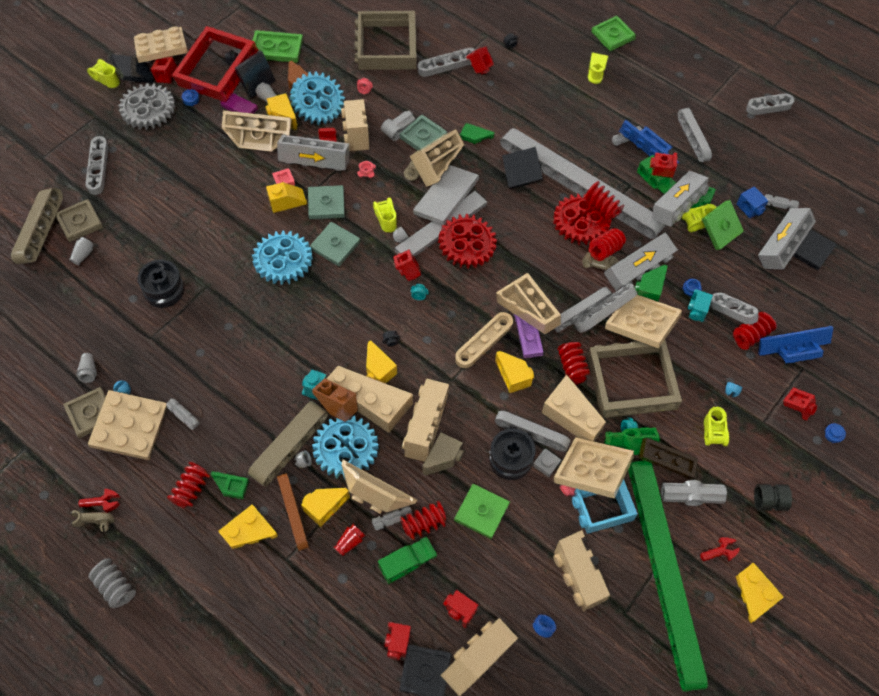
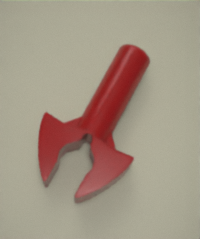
M104 489L103 496L80 499L78 504L79 507L103 506V511L108 513L116 509L120 504L118 501L111 503L107 501L111 498H120V496L113 490Z
M727 537L720 538L718 540L720 546L701 553V560L707 561L723 555L727 557L728 562L731 561L738 554L740 548L732 551L725 548L727 545L734 544L737 540Z

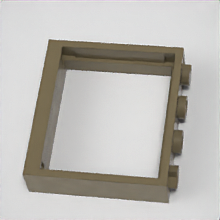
M358 11V19H355V28H358V30H355V40H358L355 41V51H358V53H355V63H358V70L416 69L415 11ZM409 26L410 55L363 56L364 27Z
M666 340L663 341L659 348L640 341L590 347L587 358L602 418L678 410L682 399ZM658 352L670 396L609 402L599 359Z

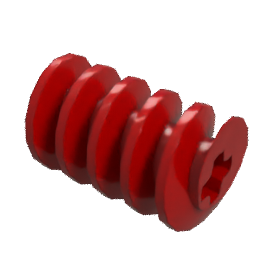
M597 181L587 191L585 200L590 202L591 206H595V210L600 211V214L605 216L606 220H612L622 212L624 204L619 207L620 200L613 202L615 196L608 197L610 191L603 192L605 186L598 188L600 181Z
M610 229L590 242L589 252L595 260L603 261L622 249L626 242V237L620 229Z
M759 312V319L756 323H743L734 329L733 338L741 349L748 350L749 347L759 342L760 338H764L771 331L776 330L777 324L769 314Z
M569 342L560 345L557 349L565 376L567 375L577 385L586 381V376L590 374V370L586 369L588 364L584 362L586 357L582 355L584 353L583 349H579L582 346L581 343Z
M189 462L190 466L184 468L186 474L180 475L182 481L176 482L178 488H173L171 490L173 495L167 497L171 503L184 509L186 506L193 507L190 499H198L194 492H202L198 486L199 484L206 485L202 478H210V475L204 468L193 462Z
M437 501V507L434 504H429V510L426 507H422L421 513L415 510L414 517L410 513L406 514V520L400 516L404 532L412 540H415L414 533L422 537L423 529L429 534L430 526L436 531L438 530V523L446 527V515L439 501Z

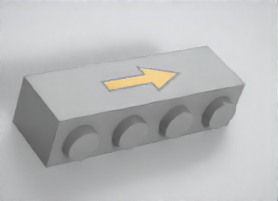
M282 135L277 142L278 161L287 164L310 165L319 168H331L337 171L346 170L349 164V143Z
M692 171L686 173L654 204L652 219L671 227L676 221L681 219L685 212L687 213L693 204L699 201L702 195L707 193L709 185H707L708 177Z
M791 208L758 254L764 269H784L816 222L810 208Z
M665 232L610 267L604 274L617 291L621 287L633 284L631 281L635 278L639 281L646 271H652L660 267L659 263L661 261L666 263L674 258L672 254L677 251V248Z

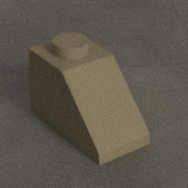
M440 433L423 465V474L429 475L449 469L455 465L456 461L460 462L464 454L462 450L463 442Z

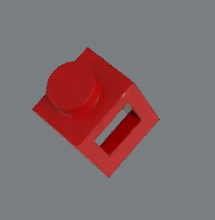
M486 46L474 50L466 56L467 59H470L476 74H485L494 65Z
M173 57L156 59L151 71L157 83H172V74L177 69Z
M655 153V156L651 157L649 165L652 168V175L673 178L677 168V153H673V155Z
M410 249L393 257L395 268L399 270L401 276L405 275L408 281L421 276L419 264Z
M456 590L454 595L450 593L443 603L446 606V610L449 611L448 615L456 621L462 620L464 628L467 627L479 606L458 590Z
M389 622L388 630L391 634L387 633L385 647H388L387 657L400 660L401 657L406 658L411 626Z

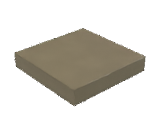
M89 199L63 209L56 214L69 242L103 228Z
M101 387L63 404L78 438L93 432L106 398Z

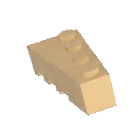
M337 366L327 377L328 380L355 392L358 412L388 433L413 405V394Z
M426 379L425 384L420 386L418 394L420 398L414 405V415L409 421L408 432L402 444V449H405V457L423 462L426 461L433 448L449 394V384Z

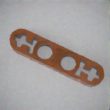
M287 473L277 476L297 548L298 551L309 548L289 478Z

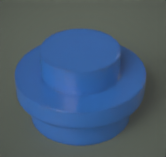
M689 279L683 284V291L688 296H692L695 289L702 290L700 282L696 279Z
M832 423L826 427L825 437L832 443H839L845 439L846 432L841 425Z

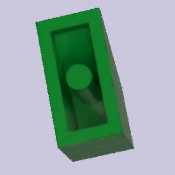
M662 265L643 274L640 282L636 281L635 284L637 295L658 302L668 266Z

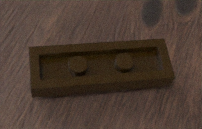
M649 438L642 440L639 454L640 459L686 478H695L697 458Z

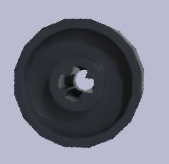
M163 259L154 260L141 268L137 282L146 301L150 305L166 308L176 304L182 298L184 283L176 265Z
M509 428L500 431L494 437L490 447L489 464L492 471L498 477L505 480H518L527 475L535 457L533 439L526 432L519 429Z

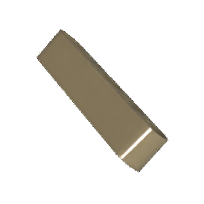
M58 188L41 190L37 194L11 252V258L15 264L20 265L36 261L63 199L62 192Z
M310 401L252 464L248 475L264 487L269 485L325 422L328 412L314 401Z

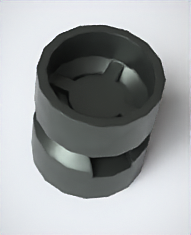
M757 484L754 489L756 509L758 511H771L772 509L775 511H789L792 505L790 487L787 484H776L773 487L770 484Z

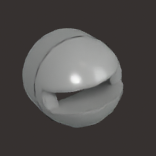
M401 226L393 232V238L396 242H403L408 239L406 232Z
M306 450L299 452L294 458L297 461L295 465L299 468H305L312 464L311 456Z

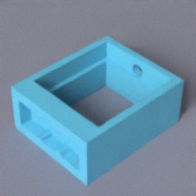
M624 479L615 496L622 512L621 516L592 523L583 498L596 494L575 489V495L572 497L573 506L575 509L578 508L580 514V525L582 528H585L587 534L634 521L637 516V511Z

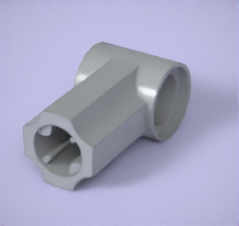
M409 110L405 111L393 120L387 119L382 124L381 131L393 141H397L400 138L399 134L414 122L415 118Z

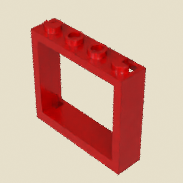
M206 26L172 76L178 86L196 90L200 94L226 103L240 82L234 68L259 50L254 41ZM213 40L242 50L218 86L189 77Z

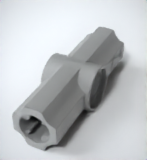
M690 480L684 483H662L661 499L663 502H685L688 506H698L703 503L724 504L726 502L727 490L724 485L702 484L698 480Z

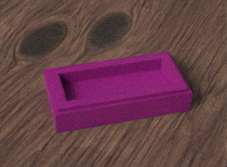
M234 93L231 94L226 103L220 102L223 108L233 112L254 114L258 110L257 105Z

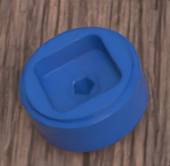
M189 89L182 94V100L185 105L193 106L200 100L196 90Z
M539 615L533 623V628L537 634L548 638L555 632L556 624L549 616Z

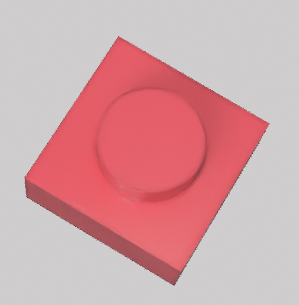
M289 168L272 173L276 184L284 182L295 186V181Z

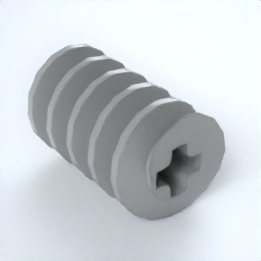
M107 558L99 562L91 570L89 579L91 582H94V586L98 588L105 601H108L111 608H118L132 600L136 591H129L132 587L131 584H125L127 579L121 577L122 572L116 571L117 566L112 564V559Z

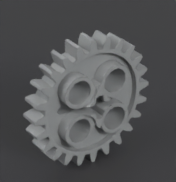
M147 83L145 87L140 84L138 89L134 86V91L127 90L128 95L123 94L124 99H120L119 112L123 121H126L127 125L131 124L132 128L138 125L139 130L143 126H145L146 130H148L149 126L155 129L156 124L161 126L160 122L167 123L166 118H172L171 114L174 113L175 102L171 92H168L167 88L162 89V85L156 87L155 83L152 86H149Z

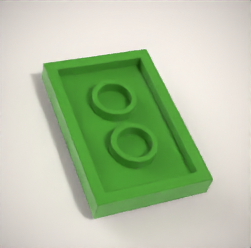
M255 30L253 41L258 50L263 52L266 60L285 62L292 60L298 63L303 35Z

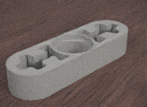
M785 93L753 98L749 100L746 110L751 115L789 110L794 103V97ZM767 102L773 103L774 106L767 105Z
M725 293L713 294L711 307L714 310L744 324H754L758 321V309Z

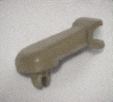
M411 160L408 167L404 170V177L408 181H415L419 178L420 174Z
M587 252L582 261L584 268L593 266L602 270H608L619 262L614 256H609L603 261H597L591 256L590 252Z
M77 510L72 511V516L77 518L72 522V525L75 527L83 526L85 523H95L100 525L102 532L104 530L107 532L109 524L114 523V516L110 513H80Z

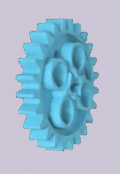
M315 71L314 76L310 72H308L307 77L302 74L301 79L297 78L296 83H293V88H291L290 100H293L291 106H296L294 112L299 111V117L304 115L305 122L311 119V124H313L314 120L320 125L321 121L326 124L327 120L332 122L334 118L337 119L338 115L341 114V108L344 106L343 101L345 99L342 96L343 90H339L340 84L335 85V79L330 81V75L325 78L323 72L321 76H318L317 71Z
M284 230L281 235L275 231V236L273 237L268 234V239L262 237L263 243L257 242L258 248L253 249V265L256 272L260 273L261 278L265 277L267 282L272 279L273 284L277 280H280L281 285H283L284 280H287L290 284L292 278L298 281L297 276L304 277L303 271L308 272V266L312 265V250L309 247V242H305L304 237L299 239L298 233L292 236V231L288 235H285Z
M355 416L346 422L338 418L336 422L329 419V426L323 423L324 430H317L319 437H314L316 444H312L313 450H315L313 452L314 458H317L316 463L317 465L322 464L321 470L324 471L328 468L327 473L329 476L335 472L336 478L340 474H343L344 477L341 466V459L349 458L348 463L361 470L362 468L369 470L368 463L374 464L372 457L378 456L375 450L379 449L376 443L378 441L377 436H373L375 434L374 429L369 430L370 424L363 425L362 418L356 422ZM345 431L350 432L348 436L341 435ZM333 444L336 446L334 449H327L329 445ZM358 444H363V445H364V448H362V449H357V448H355V447H356Z

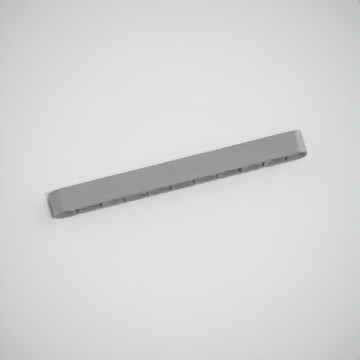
M510 129L500 139L501 146L510 153L536 147L541 172L576 194L579 193L581 197L587 193L595 182L600 181L598 188L605 186L603 192L609 190L610 194L608 197L615 196L613 202L620 200L619 207L624 204V209L615 218L644 236L655 239L666 226L653 220V212L517 129Z

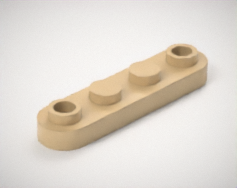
M506 312L498 313L456 352V364L461 368L471 367L512 328V316Z

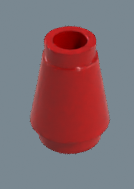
M352 524L350 528H346L334 548L344 556L360 544L365 535Z

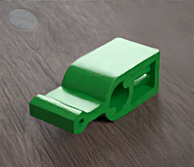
M651 155L640 162L637 173L652 188H658L665 194L676 182L670 177L652 175V168L649 165L650 159L654 155Z
M656 427L628 428L623 430V432H605L604 444L632 450L634 455H639L644 438L660 442V436Z
M425 537L378 560V566L389 585L413 572L425 562L437 557V554L428 538Z

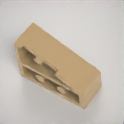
M364 99L344 101V108H341L342 119H346V121H343V131H347V134H344L345 143H349V151L368 150L369 136Z

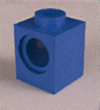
M754 186L741 193L736 205L749 218L764 213L768 200Z

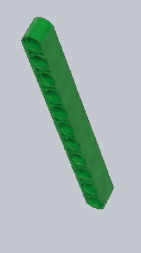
M645 460L631 462L628 468L629 477L680 686L683 692L707 689V676L652 463Z

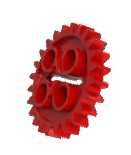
M577 193L576 198L570 195L569 199L565 197L563 202H559V205L555 208L553 224L556 225L555 230H560L559 235L565 234V240L571 238V243L577 240L578 245H580L581 241H584L585 245H587L588 241L591 242L593 239L609 231L612 220H606L605 216L600 214V211L595 210V206H591L590 202L585 200L586 194L580 197L579 193Z
M459 214L458 219L453 216L451 221L447 220L446 224L442 225L439 232V249L443 250V256L448 255L447 261L453 259V265L457 262L460 263V268L463 264H466L467 269H469L470 264L474 268L477 267L478 263L483 266L484 261L489 262L490 257H493L496 249V233L491 232L493 227H487V221L482 223L481 217L476 220L475 215L469 218L468 214H466L465 218H462Z

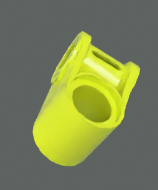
M592 53L588 80L591 83L598 84L602 81L608 55Z
M99 59L92 68L87 69L88 74L95 81H99L109 88H115L120 84L115 67L102 59Z
M391 198L378 203L376 201L373 202L374 212L379 220L381 229L387 233L395 231L397 228V218Z
M706 204L701 207L691 208L681 218L688 225V231L695 232L706 228L702 218L717 207L713 204Z
M721 407L711 408L704 418V441L706 446L711 444L728 446L727 415ZM712 416H715L718 421H715Z

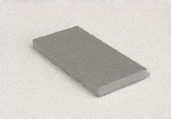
M448 165V169L443 172L439 182L431 186L413 209V213L445 225L446 221L449 220L479 180L478 174Z

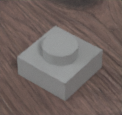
M544 449L533 463V467L547 477H550L561 463V459L547 449Z

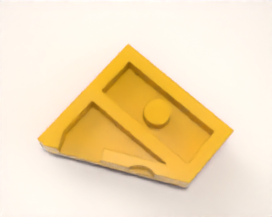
M253 505L249 506L218 531L232 549L242 547L245 544L258 543L259 540L270 537L273 539L278 536Z
M754 563L736 576L738 586L742 591L743 603H746L750 623L754 622L783 598L781 593Z

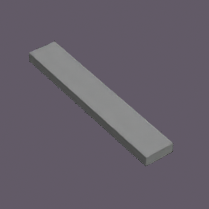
M474 191L464 198L449 218V221H451L453 216L458 219L459 214L462 218H465V215L468 214L470 218L487 205V201ZM430 222L396 246L395 251L400 254L410 249L414 257L439 239L442 224Z

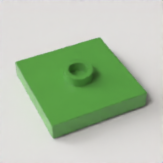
M618 16L592 27L591 30L609 51L636 38V34Z
M730 200L723 202L702 218L716 250L722 249L744 231Z
M472 484L454 521L492 539L510 501Z

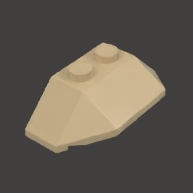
M223 111L222 129L238 148L273 152L277 148V142L282 135L290 136L292 118Z
M343 460L341 463L349 493L353 495L351 499L360 504H363L364 501L371 504V510L381 514L382 511L386 513L416 503L417 499Z

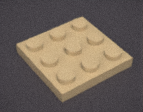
M171 27L164 31L155 30L153 33H140L134 36L139 63L188 53L181 27Z
M636 295L612 314L606 322L605 329L659 348L681 317L682 310Z
M108 390L88 446L149 460L167 410L166 403Z
M575 437L554 476V483L615 498L634 458V451Z

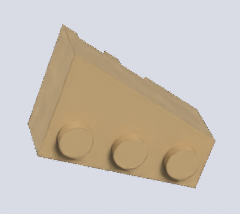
M456 129L444 134L410 156L426 187L439 182L443 172L448 169L450 162L455 159L463 147L464 143Z
M528 273L496 292L497 303L542 333L547 334L561 325V314Z
M567 375L546 400L542 410L544 415L578 438L590 441L597 439L606 423Z
M579 531L559 540L553 558L556 565L561 567L564 572L563 578L568 587L571 586L575 593L573 597L576 604L585 611L607 601L610 594L599 569L596 570L590 559L593 556L591 550L586 551L581 538L585 537L584 533Z
M500 618L494 624L489 621L481 629L483 634L480 637L478 634L472 637L467 642L470 647L467 650L462 647L453 656L456 659L454 663L441 675L459 696L518 639Z

